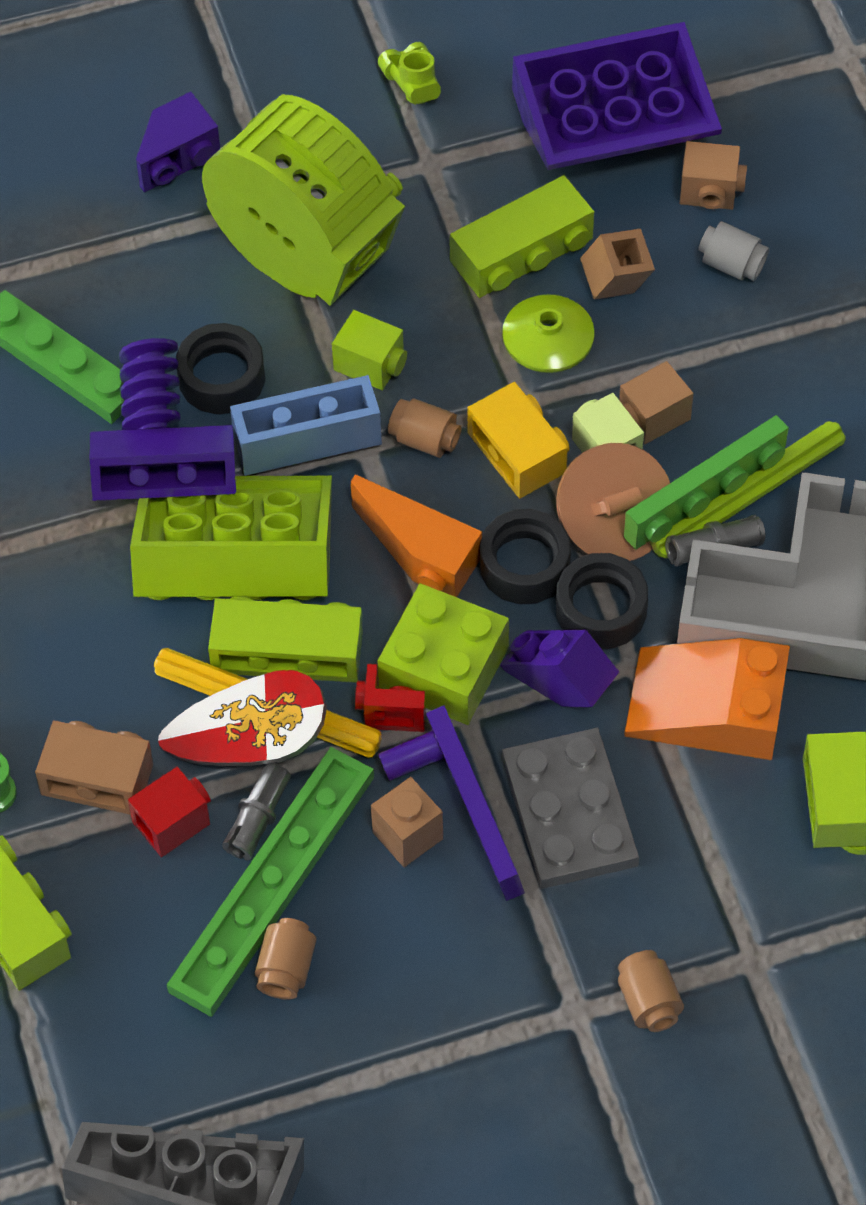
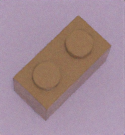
M53 720L35 773L42 796L130 814L128 799L147 786L154 764L150 742L135 733L128 731L111 733L97 730L93 726L81 721L64 723Z

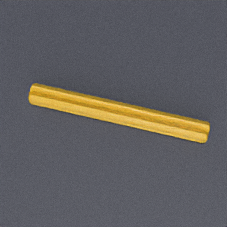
M162 648L154 662L155 673L158 676L209 696L247 680L244 677L169 648ZM326 710L324 726L317 736L319 739L368 758L375 756L382 740L379 730Z

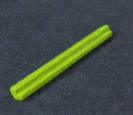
M828 421L787 447L784 456L775 466L766 470L761 468L750 475L746 482L735 492L730 494L724 492L710 501L708 507L694 518L687 516L673 525L670 532L661 540L654 543L649 541L655 554L664 559L668 558L665 547L668 536H676L703 529L704 524L712 521H719L722 524L842 446L846 436L841 426L837 422Z

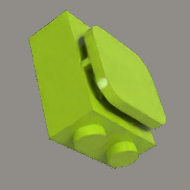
M866 732L807 734L803 764L813 848L842 847L849 853L864 855L866 854Z

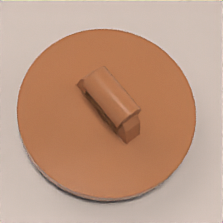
M606 443L592 447L578 455L562 475L556 497L559 522L569 535L570 542L585 555L612 553L629 561L635 560L649 553L653 548L650 542H647L635 550L624 538L626 511L670 484L669 478L654 457L636 446L624 443Z

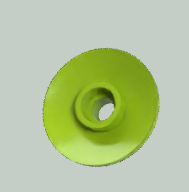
M537 295L521 301L508 313L503 324V342L509 355L520 365L538 372H560L576 366L589 354L594 342V325L590 315L577 302L559 295ZM543 324H553V326H545Z

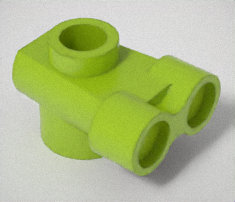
M414 42L404 51L389 49L379 56L378 65L388 80L396 81L409 102L416 105L439 97L441 87L435 76L434 57L424 43Z

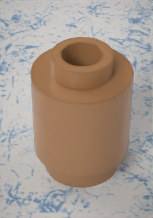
M413 398L410 402L404 399H400L397 402L389 420L388 433L396 436L398 443L440 458L446 451L452 452L455 449L462 428L456 424L457 415L455 413Z
M282 918L279 920V923L267 926L255 970V976L258 978L257 989L262 993L279 999H294L297 997L298 990L305 987L317 941L316 936L309 931V926L306 923L292 918Z
M653 950L640 951L622 960L618 965L620 972L618 983L635 1025L639 1028H648L651 1032H659L672 1027L678 1021V1015L683 1011L684 1004L666 961L659 959L657 953Z

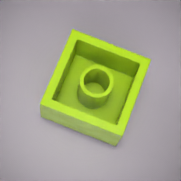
M419 583L377 660L379 689L406 686L416 691H425L426 709L432 711L445 706L451 719L469 725L509 648V618Z

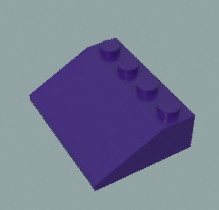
M685 22L513 57L512 90L522 122L547 170L722 133V127Z

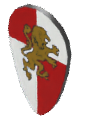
M295 670L273 671L247 679L192 705L161 731L158 742L164 752L177 759L201 765L252 766L282 762L299 755L315 741L324 726L327 706L323 691L310 676Z

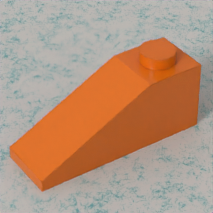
M355 474L350 481L352 508L411 580L418 585L421 583L457 597L480 561L482 531Z

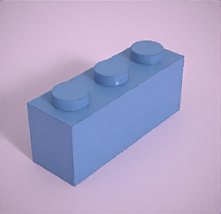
M369 375L230 406L233 435L244 476L382 445L380 410Z

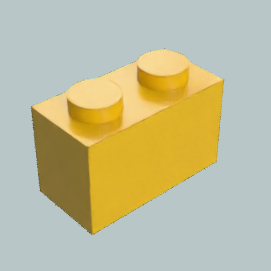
M515 381L467 407L469 436L519 499L564 474L567 468V452L570 450L564 433L558 427L552 428L543 417L542 409L536 398L531 394L525 395Z

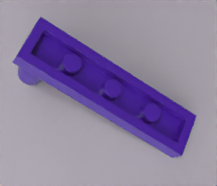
M445 706L427 712L426 715L432 731L378 753L389 781L445 758L506 901L524 894L525 891Z

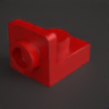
M367 664L366 681L357 680L355 709L364 710L365 725L377 730L424 732L426 717L425 691H416L406 686L379 689L378 664Z

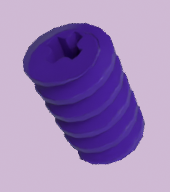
M166 338L143 339L124 346L119 352L120 363L123 365L120 369V380L124 383L120 387L121 398L124 400L121 405V414L125 418L122 422V430L170 428L168 425L175 424L181 420L178 411L167 409L180 403V395L166 391L179 386V378L177 376L166 374L178 368L177 359L165 356L178 350V343L174 340Z

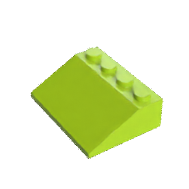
M332 475L235 476L236 494L139 498L130 544L133 597H148L153 600H165L171 597H197L202 600H213L219 597L243 596L252 600H261L267 597L292 596L300 600H309L317 596H328Z

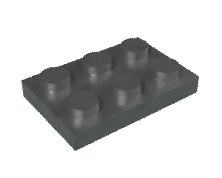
M598 727L502 749V762L540 889L638 867L639 855Z

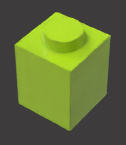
M353 309L332 342L333 370L351 378L369 375L371 385L383 391L392 375L397 377L401 373L407 360V351L404 350L403 330Z

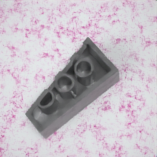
M82 1122L62 1167L65 1198L85 1205H290L304 1170V1138L285 1137L284 1142L258 1140V1135L236 1133L235 1138L203 1136V1131L182 1129L181 1134L153 1132L152 1127Z

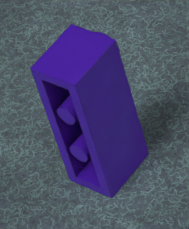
M233 425L90 432L89 460L92 501L236 494Z

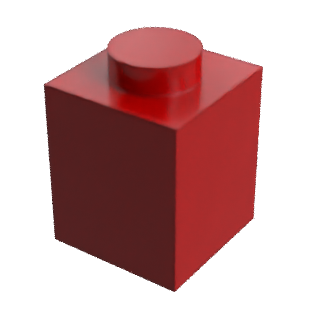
M178 766L128 799L132 823L161 858L210 825L207 804L211 802L208 792L197 778L193 777L188 780Z

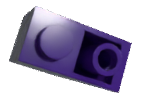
M191 91L152 110L136 157L139 184L144 193L159 185L171 182L175 177L197 166L205 165L220 149L218 126Z
M527 630L514 639L510 646L511 651L500 663V666L506 673L562 707H593L619 674V670L587 630Z

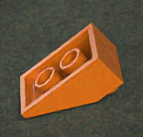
M736 638L640 647L624 737L772 760L790 646Z

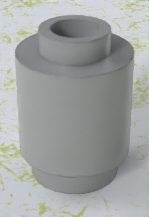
M721 221L716 228L712 226L707 228L698 251L704 253L702 260L704 264L741 281L745 277L755 281L766 262L770 248L762 245L760 238Z

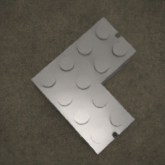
M802 472L790 553L693 540L677 644L743 638L788 645L790 649L786 669L866 680V481L855 480L849 514L840 513L845 478Z

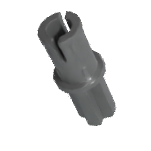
M268 763L263 768L249 797L240 800L238 805L240 812L232 829H230L222 843L223 849L232 856L251 860L263 832L268 824L274 823L277 816L273 811L291 778L290 772L286 768L281 767L277 763Z

